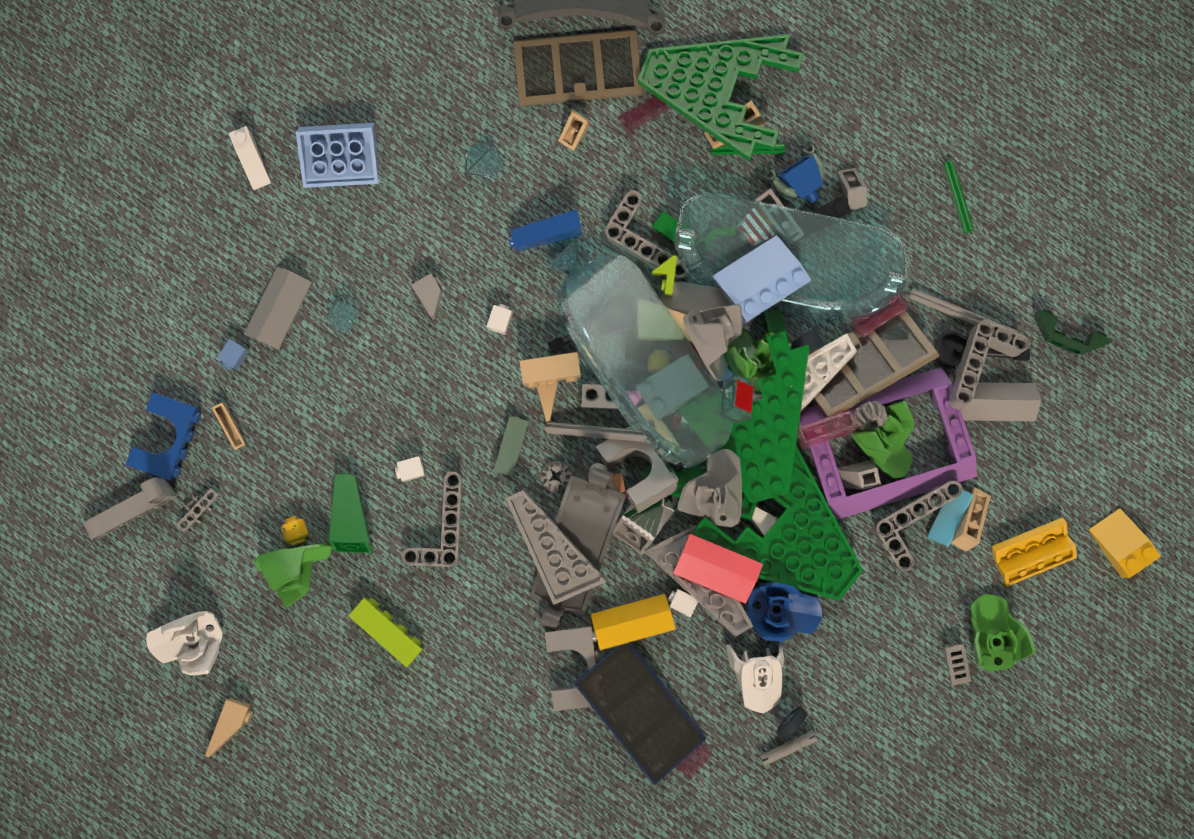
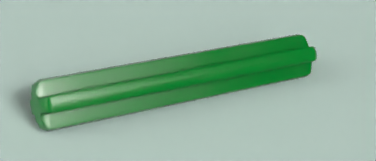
M776 144L774 151L755 146L753 154H784L785 144ZM726 145L715 149L711 146L712 155H739Z
M947 161L943 164V168L964 234L970 233L974 230L955 164L953 161Z

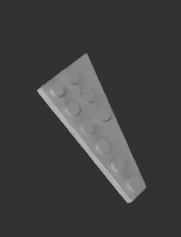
M525 490L505 498L553 605L607 582L603 575Z
M696 525L645 551L651 559L735 637L754 627L739 601L673 574L689 534L696 536L692 533Z

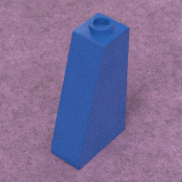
M573 210L511 230L512 236L508 238L511 248L515 247V251L518 252L582 236V229L578 212Z

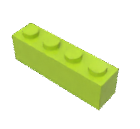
M363 598L348 616L406 668L409 667L423 651L422 641L416 636L412 638L408 635V629L401 623L397 625L393 621L394 617L388 611L382 612L378 608V602L373 598Z

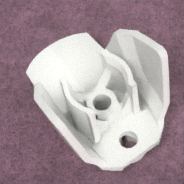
M202 611L184 616L148 632L146 642L149 651L160 662L167 663L178 660L182 673L191 676L203 675L210 672L217 658L223 631L219 625V620L214 614Z
M779 641V654L777 658L772 656L769 648H766L767 656L748 659L747 651H744L741 658L742 661L737 657L731 645H726L728 661L734 669L744 706L753 711L765 713L780 703L782 667L784 664L783 641Z

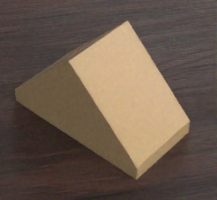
M573 110L558 141L574 151L590 128V121Z

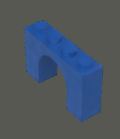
M153 392L146 411L168 418L175 426L176 440L168 451L161 454H154L132 447L125 465L174 481L181 472V467L179 466L181 460H184L187 456L188 449L186 447L188 442H191L195 432L193 428L195 423L198 424L200 421L201 413L199 412L201 409Z

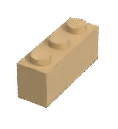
M577 352L520 361L523 385L528 386V388L539 387L541 383L556 385L560 380H566L567 383L578 381L577 378L581 377Z

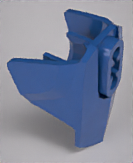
M770 582L761 583L752 590L748 598L746 614L754 626L753 630L761 638L770 641H785L792 638L795 633L812 634L821 621L822 608L817 597L802 594L790 585ZM757 601L760 607L753 608L752 604ZM777 605L778 610L773 612V607Z

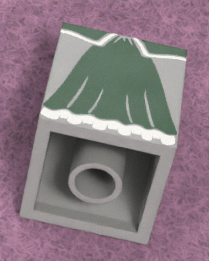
M663 498L638 513L631 504L616 524L613 534L642 555L656 538L676 507L670 500Z

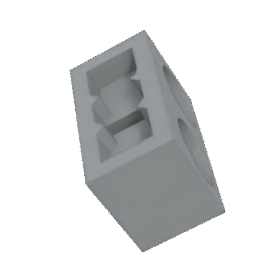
M586 381V384H582L581 408L620 410L621 386L617 385V382H606V385H598L597 381ZM589 390H594L597 393V397L590 400L586 397V393ZM608 391H613L616 394V398L612 401L607 400L605 394Z

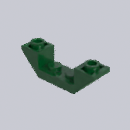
M1043 309L1034 315L1046 342L1075 354L1083 355L1112 341L1105 333L1096 331L1089 334L1085 344H1083L1084 342L1080 339L1065 337L1066 334L1063 332H1053L1058 317L1054 316L1053 312Z

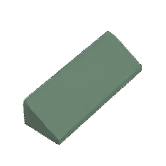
M509 416L494 467L495 472L513 477L529 421Z

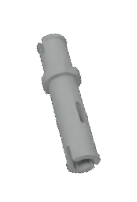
M813 730L760 754L762 760L768 757L767 760L763 761L764 766L796 751H802V748L818 742L816 737L809 739L815 735Z

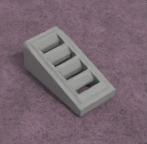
M959 643L942 647L951 686L971 682L964 644ZM959 651V655L951 656L950 654ZM961 658V662L952 664V660ZM963 666L962 670H953L955 667ZM965 674V677L955 679V675Z

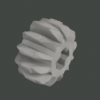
M868 401L866 404H861V407L856 408V412L853 413L856 426L864 432L873 431L885 425V421L888 419L884 406L877 401L872 403Z

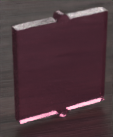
M687 732L666 759L669 760L687 743L691 751L701 741H697ZM700 744L676 766V770L681 771L691 780L711 756L712 752Z

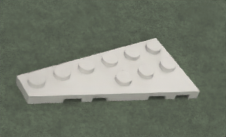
M847 334L808 356L801 411L857 352Z

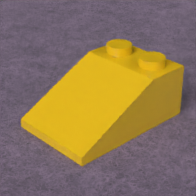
M1120 508L1088 529L1121 578H1131L1161 557L1151 541Z

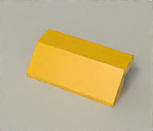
M1063 517L992 546L993 558L1006 587L1077 558L1076 545L1068 536L1067 522Z
M665 594L591 614L600 650L676 630Z

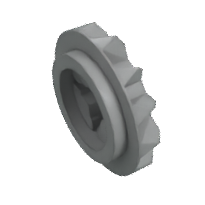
M552 461L546 464L541 472L543 485L548 490L554 492L566 489L571 477L569 467L560 461ZM551 469L556 473L563 471L559 476L562 483L556 479L549 482L553 476Z

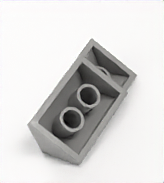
M277 267L244 335L279 350L286 334H289L312 282L292 271Z
M978 382L972 402L960 410L965 421L1035 422L1041 404V397L1036 383Z

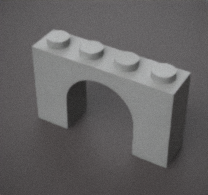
M633 424L630 427L626 428L633 430H643L642 428L639 429L636 424ZM608 439L596 446L598 456L607 469L629 457H641L651 464L652 469L649 476L626 491L629 501L638 513L678 490L677 476L673 471L670 472L667 469V462L663 457L657 455L658 451L653 443Z
M591 626L545 632L547 652L561 650L577 651L586 659L588 670L596 664V661H599L598 649L594 650L593 642H597L595 630H592ZM600 670L584 685L601 705L600 701L604 700L603 688L599 689L598 681H602ZM576 687L552 690L554 711L591 707Z

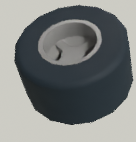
M815 329L806 332L790 343L791 350L809 345V355L825 345Z

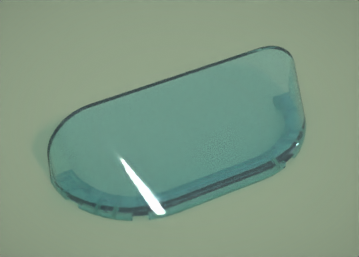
M721 193L695 195L689 198L680 210L675 234V250L679 254L681 266L698 285L719 288L712 277L713 275L777 235L801 263L811 281L770 307L769 309L781 310V312L821 320H836L837 316H848L849 319L859 318L887 306L890 299L900 295L908 282L909 254L907 248L896 235L878 226Z
M606 254L595 258L564 280L558 288L557 301L560 314L562 316L566 315L569 321L566 324V328L587 363L635 432L641 430L647 437L645 443L661 457L675 465L681 462L684 468H695L708 459L710 455L719 451L726 444L732 432L733 412L731 405L640 268L625 256Z

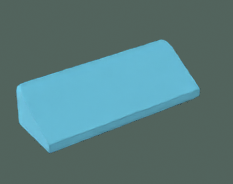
M952 486L948 493L954 495L957 492V487ZM962 490V494L958 498L942 506L927 537L936 543L949 547L974 495Z

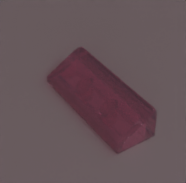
M655 96L617 118L625 132L629 133L672 108Z
M897 292L852 321L850 325L863 338L910 308L901 293Z
M851 410L801 426L798 430L800 446L802 449H806L854 433L858 426Z

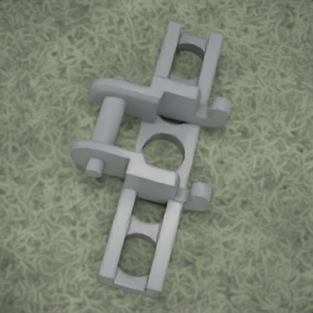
M212 488L200 500H198V496L192 495V501L188 505H183L185 507L184 510L189 512L176 526L185 533L195 522L200 524L202 521L198 520V517L206 509L211 512L213 509L210 505L220 495ZM211 493L214 494V498L212 500L208 499V496ZM196 507L201 508V512L199 514H196L194 512V509ZM189 516H191V517L193 518L192 521H189V520H188V517H189ZM186 521L188 526L182 528L181 525Z

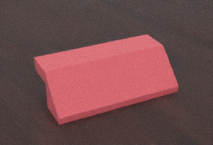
M689 534L673 574L746 603L763 564Z

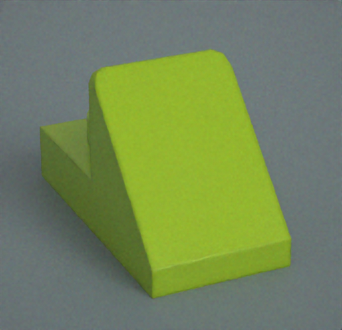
M674 255L652 271V275L667 277V279L662 280L661 290L665 291V296H672L677 262V256Z

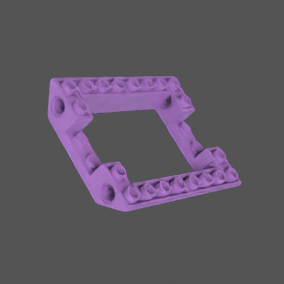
M941 367L898 380L831 420H828L818 405L801 411L799 426L806 448L810 449L820 480V491L836 520L929 492L947 481L961 482L977 477L976 456L961 410L952 408L949 403L953 386ZM930 391L933 408H938L949 441V445L946 448L954 464L846 496L823 423L852 415L856 412V408L861 407V404H866L868 401L871 403L877 401L885 405ZM857 393L829 401L828 404L831 408H834Z

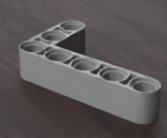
M634 190L629 191L606 226L605 237L613 245L656 269L660 266L657 261L659 258H666L668 260L673 255L627 229L641 205L640 193ZM634 197L638 202L635 205H631L628 203V199ZM621 213H625L628 215V219L622 221L618 216ZM615 229L619 234L616 237H611L608 232ZM633 239L635 244L629 247L625 244V241ZM648 248L652 253L649 256H644L641 250ZM677 258L676 267H681L684 270V274L677 275L675 273L674 280L681 281L687 275L688 266Z
M982 320L970 331L949 397L951 407L959 410L972 402L989 347L1011 357H1017L1028 349L1029 340L1027 337L989 320Z
M449 472L444 477L441 549L407 548L401 556L402 561L406 565L451 567L459 562L463 479L457 472ZM453 475L457 476L459 480L455 486L449 484V478ZM454 494L457 496V503L450 505L448 497ZM450 514H455L457 517L453 525L447 522V517ZM449 533H453L456 536L453 544H449L446 541V536ZM410 551L416 554V559L413 562L407 560V554ZM428 552L435 554L436 558L432 563L426 560ZM449 552L455 556V560L451 564L445 560V556Z
M162 478L149 479L140 485L142 492L85 521L83 525L91 541L99 539L101 535L105 536L115 531L118 526L122 527L135 520V517L139 518L152 511V508L156 509L169 502V499H175L176 495L169 481Z
M947 481L876 523L875 530L900 570H910L914 565V560L898 531L958 498L962 494L963 489L959 482ZM950 484L957 486V492L954 495L948 493V486ZM933 494L940 496V502L936 505L930 501ZM922 504L923 512L915 514L913 511L914 505ZM900 513H904L907 517L906 521L902 524H899L896 520L897 515ZM882 523L889 524L890 529L887 533L880 532L879 526ZM892 540H898L900 545L898 549L891 550L889 543ZM904 556L910 560L906 567H902L899 564L900 558Z

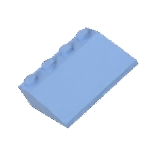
M375 123L308 126L297 129L296 138L303 188L379 183Z
M777 235L712 276L730 305H741L743 325L811 281L801 263Z

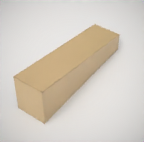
M222 402L212 407L234 450L246 445L226 403Z

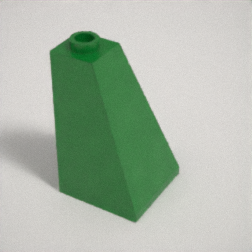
M348 472L335 474L329 543L334 552L373 553L371 537L356 477Z

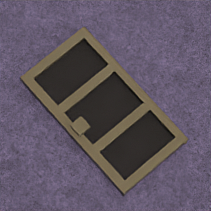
M636 29L513 40L520 107L643 95L642 87L638 84L640 62Z
M899 304L847 334L857 352L814 397V400L828 420H831L938 358L939 354L903 306Z

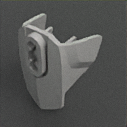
M739 304L710 308L704 311L692 309L683 317L684 326L692 343L716 381H721L724 378L728 368V363L723 355L728 350L727 346L742 334V307Z
M729 449L711 454L708 457L707 472L688 481L682 490L677 509L691 515L706 517L714 525L727 527L737 525L740 522L742 510L740 458Z

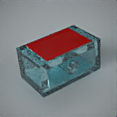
M739 375L724 380L721 405L722 417L738 424L752 418L754 382Z

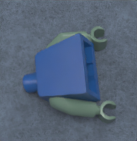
M814 145L809 146L811 152L806 151L804 147L802 152L804 157L777 174V178L775 171L770 169L769 172L773 177L768 178L764 174L765 180L768 183H772L780 192L792 198L802 199L807 197L810 204L818 201L820 197L816 189L823 185L824 164L819 156L814 153Z

